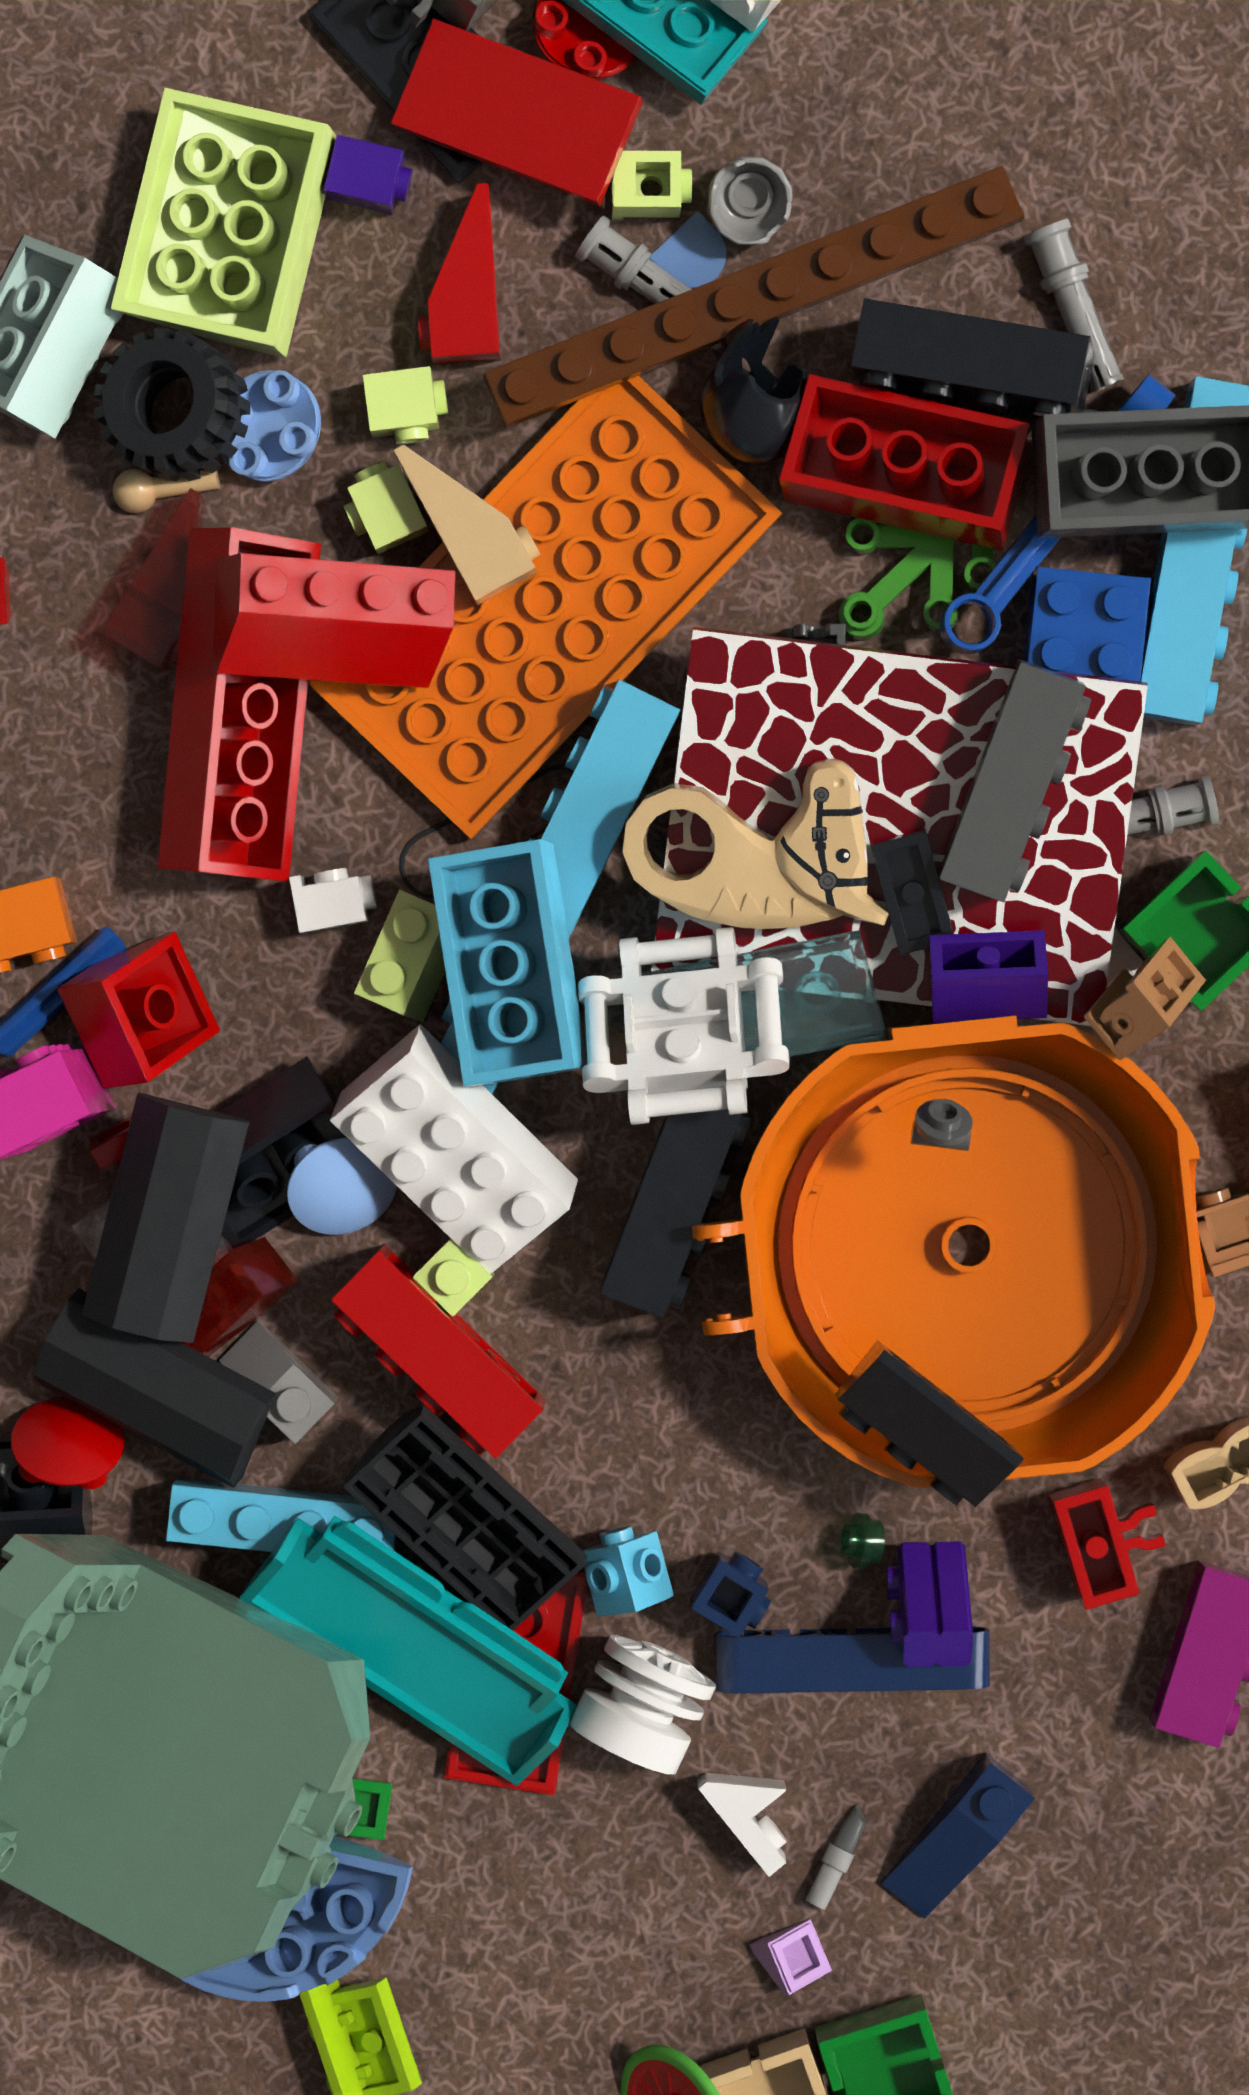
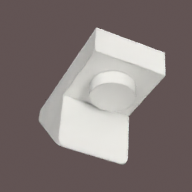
M705 1773L697 1779L699 1791L768 1877L786 1864L785 1853L780 1848L787 1842L786 1838L767 1815L761 1820L755 1817V1815L786 1791L784 1780Z

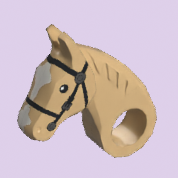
M832 758L817 761L808 767L803 783L802 801L797 811L784 824L779 833L772 838L752 827L704 787L677 783L647 794L626 822L622 853L633 879L650 894L691 917L724 925L755 929L795 928L832 920L843 915L879 925H885L888 909L867 894V848L858 781L854 769L842 760ZM684 809L698 814L708 823L714 835L715 851L712 859L704 868L692 874L677 875L665 871L653 861L647 848V832L650 824L657 816L669 810Z

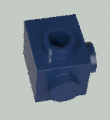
M737 1551L734 1552L731 1559L718 1552L690 1598L691 1609L740 1638L747 1625L753 1629L758 1625L771 1603V1599L765 1596L769 1590L767 1581L760 1577L764 1568Z

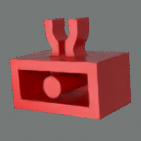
M1101 1478L1048 1493L1047 1496L1077 1597L1085 1610L1139 1595L1140 1591L1128 1551L1133 1548L1155 1550L1165 1547L1166 1543L1161 1533L1150 1537H1142L1137 1533L1123 1537L1122 1533L1138 1528L1139 1522L1144 1518L1157 1516L1154 1504L1150 1502L1134 1508L1126 1517L1118 1519L1109 1486Z

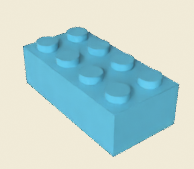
M537 839L428 858L463 1086H481L582 1069L587 1065V1052L554 842Z

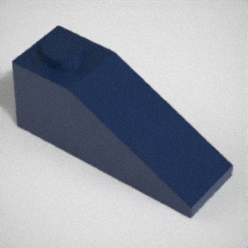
M985 1752L881 1881V1884L925 1919L1000 1843L1033 1802L1035 1797L1029 1786Z

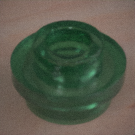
M855 1513L851 1522L845 1523L842 1528L840 1537L841 1553L844 1557H848L853 1569H865L868 1564H879L883 1556L885 1544L883 1524L881 1520L871 1519L867 1513Z

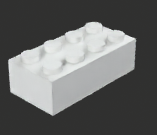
M421 1024L341 1091L330 1121L466 1254L473 1257L490 1274L570 1210L578 1179L483 1085L463 1086L460 1062Z

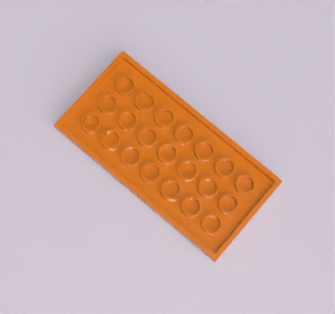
M640 376L579 399L483 499L507 516L515 530L525 525L540 552V556L532 560L536 567V574L477 606L443 542L419 566V568L455 571L453 630L429 688L310 681L308 683L471 840L590 717V713L604 685L615 689L618 680L624 681L782 516V512Z

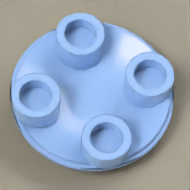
M283 370L256 372L243 378L245 379L248 391L240 395L250 402V415L241 416V422L248 426L245 438L236 435L232 445L238 448L237 452L231 459L224 454L222 458L239 475L254 481L268 482L291 475L310 458L320 436L321 415L314 394L297 377Z
M347 1137L338 1138L320 1145L309 1144L298 1150L294 1156L295 1167L288 1180L287 1200L293 1215L305 1227L322 1234L340 1235L360 1230L377 1220L391 1204L397 1186Z

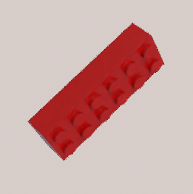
M233 527L190 528L157 869L289 882L308 680L212 674L216 558L244 553L320 560L321 543Z

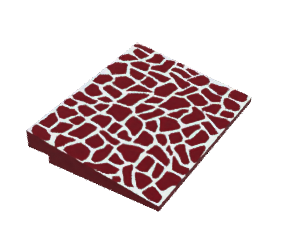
M693 627L674 783L704 787L725 803L740 818L772 838L779 833L784 824L797 811L802 801L803 783L808 767L814 762L832 758L844 761L854 769L858 781L867 848V894L887 908L870 843L926 828L938 873L1015 666ZM1053 671L1083 682L1086 685L1083 696L1090 698L1091 703L1080 731L1071 728L1069 730L1062 750L1071 753L1061 783L1059 785L1049 783L1042 804L1049 806L1050 812L1040 838L1036 839L1029 836L1022 858L1030 860V864L1020 891L1017 893L1009 890L1003 903L940 880L954 934L1044 930L1048 967L1047 1018L1033 1019L1091 1026L1084 1018V1015L1106 990L1148 684L1147 682ZM684 809L671 810L664 870L677 875L692 874L704 868L712 859L715 851L714 835L708 823L698 814ZM660 899L655 941L715 935L717 928L733 927L738 966L748 965L751 961L763 957L778 959L782 963L783 982L778 986L780 988L932 1006L930 948L900 955L889 914L885 925L868 923L843 915L832 920L795 928L755 929L740 928L691 917ZM718 957L656 963L652 964L651 971L674 973L719 968Z

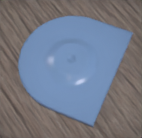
M697 211L652 254L650 259L686 286L697 288L714 281L720 275L726 261V247L719 232Z

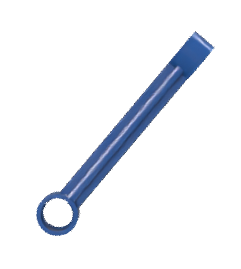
M1148 374L1118 411L1166 409L1175 397V394L1152 375ZM1036 515L974 593L956 598L943 611L939 623L940 634L945 644L953 651L966 655L975 654L984 650L996 639L1001 627L1000 613L1061 538H1038ZM962 604H972L981 608L989 622L988 633L984 640L978 643H966L958 639L952 632L950 625L953 610H956Z

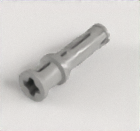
M604 215L594 225L574 256L581 262L586 259L614 278L613 285L619 290L623 288L627 291L631 287L653 304L671 298L662 292V288L674 296L692 290L650 260L652 253L648 251L649 248L643 243L636 246L610 227V219ZM602 244L620 256L622 261L603 249ZM640 272L652 279L653 284L640 276ZM721 343L711 347L716 350Z
M1067 218L1029 233L1022 238L1024 246L1032 248L1043 276L1040 282L1042 291H1046L1047 295L1053 294L1067 331L1069 333L1091 336L1095 356L1089 390L1090 393L1108 387L1110 384H1116L1124 380V376L1120 373L1084 282L1089 278L1087 273L1090 271L1086 263L1079 262L1068 234L1072 226Z
M1200 776L1198 783L1166 790L1162 785L1154 786L1153 790L1148 791L1147 797L1133 799L1127 835L1155 829L1157 835L1162 834L1166 836L1172 834L1173 828L1205 821L1210 826L1218 825L1219 813L1210 776Z

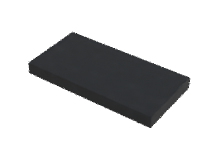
M322 0L308 13L309 18L394 112L398 107L433 19L450 24L431 6L426 18L415 28L408 21L411 11L418 5V0H397L393 6L386 0ZM472 27L468 30V32L478 35ZM418 138L458 184L483 163Z

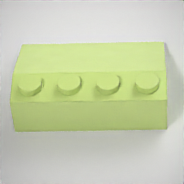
M164 88L111 309L122 314L177 330L180 329L228 345L286 358L326 197L324 187L337 136L330 126L325 123Z

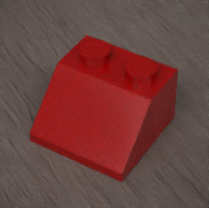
M175 931L165 933L97 962L58 988V992L104 1089L148 1083L220 1032V1028Z

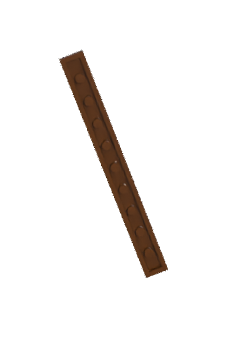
M1002 165L486 371L483 378L504 428L507 429L724 342L725 336L734 327L748 319L754 320L752 324L758 322L761 325L773 317L778 319L784 318L1018 224L1023 220L1024 215Z

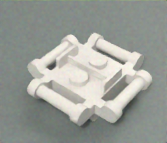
M733 927L717 928L715 935L639 943L637 937L620 939L622 978L609 979L604 976H588L578 982L579 1002L585 1005L587 1065L582 1068L583 1088L594 1093L628 1090V1109L631 1125L649 1123L650 1117L725 1109H728L729 1115L747 1113V1078L781 1074L789 1069V1051L787 1047L782 1045L778 994V986L783 982L781 961L775 958L763 957L751 961L748 965L738 966ZM713 957H718L719 968L646 976H642L641 965ZM755 990L759 1047L754 1051L745 1052L741 992ZM623 1004L627 1064L613 1065L610 1063L607 1006Z

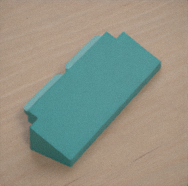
M335 1515L322 1533L297 1517L239 1597V1600L305 1628L364 1659L366 1686L515 1786H518L558 1747L578 1706L559 1693L568 1674L560 1662L474 1604L463 1602L445 1590L444 1586L437 1579L355 1524L342 1521Z

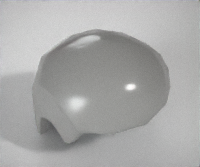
M736 157L723 165L711 180L708 187L707 211L717 231L722 236L737 245H761L769 242L770 238L788 221L792 208V187L782 169L764 157Z

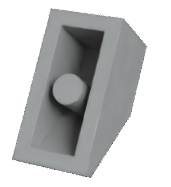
M259 1320L219 1360L222 1365L276 1393L267 1417L294 1444L338 1400V1397Z

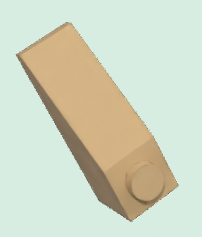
M403 444L394 449L401 467L477 606L536 574V567L532 560L540 556V552L525 525L515 530L507 516Z

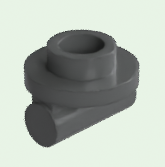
M948 1099L927 1101L916 1111L912 1124L910 1144L968 1151L973 1125L972 1117L963 1106Z

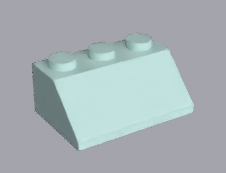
M27 235L23 236L0 281V412L32 429L56 438L62 425L69 419L73 410V404L88 375L95 369L99 360V354L109 334L123 315L111 309L118 278L82 256Z

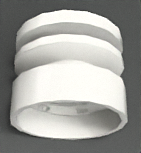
M610 1635L605 1644L604 1651L624 1666L605 1660H598L595 1672L613 1686L611 1692L600 1689L585 1688L570 1720V1726L577 1733L596 1745L632 1763L664 1774H676L691 1742V1738L672 1720L674 1716L688 1720H701L704 1709L684 1694L702 1700H710L716 1684L707 1676L697 1671L689 1661L672 1651L647 1641L639 1642L619 1635Z

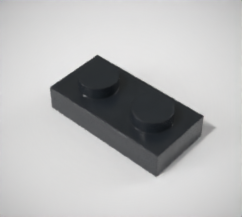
M926 828L870 843L900 955L930 948L929 935L954 934Z

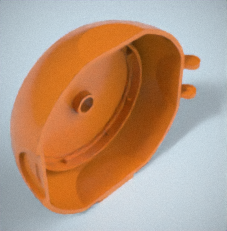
M1004 1016L910 1027L887 1028L888 1039L846 1045L814 1069L787 1097L770 1121L754 1151L740 1193L741 1218L691 1226L692 1237L698 1241L709 1239V1243L723 1242V1237L743 1234L751 1313L731 1316V1313L717 1314V1319L708 1318L701 1322L703 1335H723L753 1330L756 1354L762 1368L779 1395L798 1418L825 1443L849 1460L880 1476L907 1486L931 1488L930 1483L935 1478V1475L918 1462L912 1470L908 1469L884 1450L890 1441L873 1427L865 1435L838 1414L844 1404L837 1399L835 1393L877 1340L1016 1448L1024 1459L1005 1480L1082 1472L1094 1467L1121 1450L1155 1420L1168 1406L1185 1382L1202 1350L1215 1311L1214 1296L1210 1291L1205 1274L1197 1221L1195 1177L1197 1161L1200 1159L1199 1147L1194 1135L1177 1108L1159 1086L1133 1061L1127 1057L1119 1060L1105 1043L1099 1042L1093 1035L1064 1022L1018 1026L1017 1016ZM937 1099H948L963 1106L970 1113L973 1120L969 1150L964 1151L910 1144L912 1124L917 1109L923 1103ZM964 1225H976L982 1228L989 1239V1250L985 1258L978 1264L964 1266L956 1262L948 1248L952 1233Z

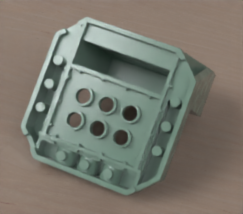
M15 1534L2 1548L1 1557L9 1562L0 1571V1879L179 1979L217 1970L274 1948L291 1909L314 1885L322 1889L331 1880L338 1864V1858L331 1854L332 1849L329 1847L333 1837L338 1833L348 1836L355 1828L362 1813V1805L355 1802L356 1797L352 1777L370 1741L364 1659L305 1628L262 1611L239 1600L238 1597L123 1545L106 1535Z

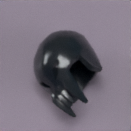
M773 317L761 325L758 322L752 324L754 320L748 319L734 327L725 336V352L707 377L702 389L700 403L701 418L708 433L724 453L743 463L767 465L787 453L807 383L808 371L799 364H789L779 379L762 364L779 323L777 317ZM742 358L748 362L751 372L748 373L743 369Z

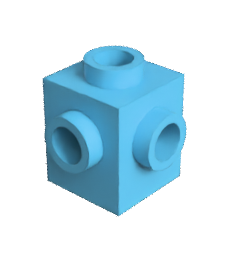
M632 1526L615 1528L599 1534L601 1544L583 1550L587 1554L584 1569L597 1617L637 1612L674 1597L657 1531L634 1534Z

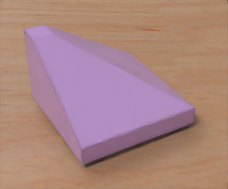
M811 1919L749 1944L753 1954L784 1995H791L832 1971Z

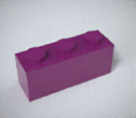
M1199 1560L1149 1721L1156 1729L1220 1748L1224 1735L1232 1736L1239 1720L1241 1705L1235 1703L1240 1683L1241 1681L1249 1682V1575Z

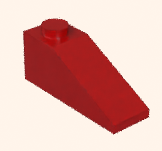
M477 183L429 296V316L418 317L420 350H431L433 365L501 361L489 183Z

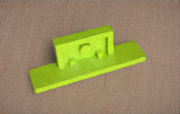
M387 1977L341 1987L339 1981L336 1980L328 1986L323 1984L314 1989L299 1993L308 2019L309 2033L317 2045L326 2072L327 2087L332 2095H397L412 2092L422 2084Z

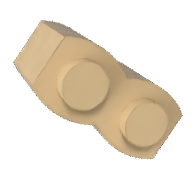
M1249 1416L1238 1419L1224 1427L1213 1441H1200L1184 1446L1165 1462L1163 1468L1180 1501L1187 1508L1195 1510L1212 1507L1227 1499L1238 1488L1240 1483L1249 1484Z

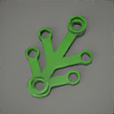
M860 518L852 520L846 528V539L851 550L858 554H869L875 549L913 550L868 593H853L842 602L839 609V620L841 624H846V634L859 641L870 640L877 636L885 623L884 609L930 565V599L925 604L923 614L927 626L932 631L940 633L939 623L934 622L930 618V614L934 607L938 605L948 606L953 602L954 542L956 540L891 525H877L873 521ZM867 527L873 531L874 535L869 543L858 544L853 540V534L858 528ZM972 544L973 559L967 563L964 576L967 586L974 592L980 584L975 583L971 579L973 570L980 566H985L992 570L996 564L993 561L994 549ZM866 605L872 610L871 617L866 622L858 623L851 619V612L856 606ZM954 609L951 614V629L958 621L957 609Z

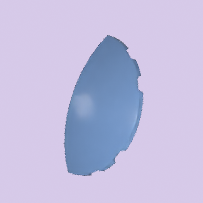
M334 1836L329 1847L332 1849L331 1854L338 1858V1864L331 1880L322 1889L314 1885L291 1909L274 1948L226 1967L181 1978V1980L205 1992L224 1998L255 2002L287 2000L298 1996L300 1992L314 1989L323 1984L328 1986L366 1959V1955L379 1942L381 1937L387 1934L402 1907L409 1887L413 1866L370 1847Z

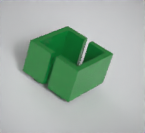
M1207 851L1196 853L1116 929L1144 961L1153 954L1164 940L1171 936L1206 979L1187 1004L1192 1011H1202L1249 967V896L1240 897L1233 904L1227 900V896H1233L1241 887Z
M922 1994L815 2027L819 2049L835 2095H953Z

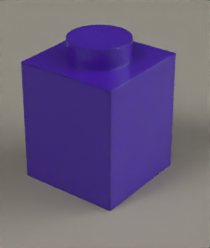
M337 135L324 192L328 200L393 215L396 201L406 202L413 169L404 167L406 160L403 150Z

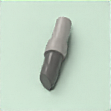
M858 1804L851 1809L842 1823L833 1844L829 1843L821 1860L823 1864L805 1899L807 1902L823 1910L826 1909L843 1872L847 1873L855 1856L853 1852L867 1823Z

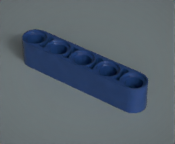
M972 1626L971 1663L967 1666L941 1667L939 1663H935L933 1667H907L903 1664L902 1645H891L890 1628H855L856 1634H846V1628L800 1629V1635H791L790 1629L744 1630V1636H740V1638L727 1630L715 1633V1690L724 1693H788L986 1688L990 1686V1633L988 1628Z

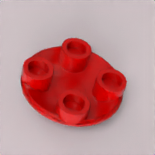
M538 0L533 13V33L539 49L549 62L593 79H604L622 72L635 60L636 56L564 1Z
M65 1397L40 1402L22 1414L11 1434V1449L18 1463V1473L28 1482H45L58 1486L79 1485L84 1489H96L106 1483L108 1472L120 1460L124 1450V1433L121 1427Z

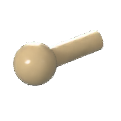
M128 469L116 478L113 484V497L122 510L134 514L142 513L150 509L156 499L220 489L218 470L210 473L205 469H200L201 479L188 481L179 476V480L176 482L165 480L160 476L152 477L142 469Z

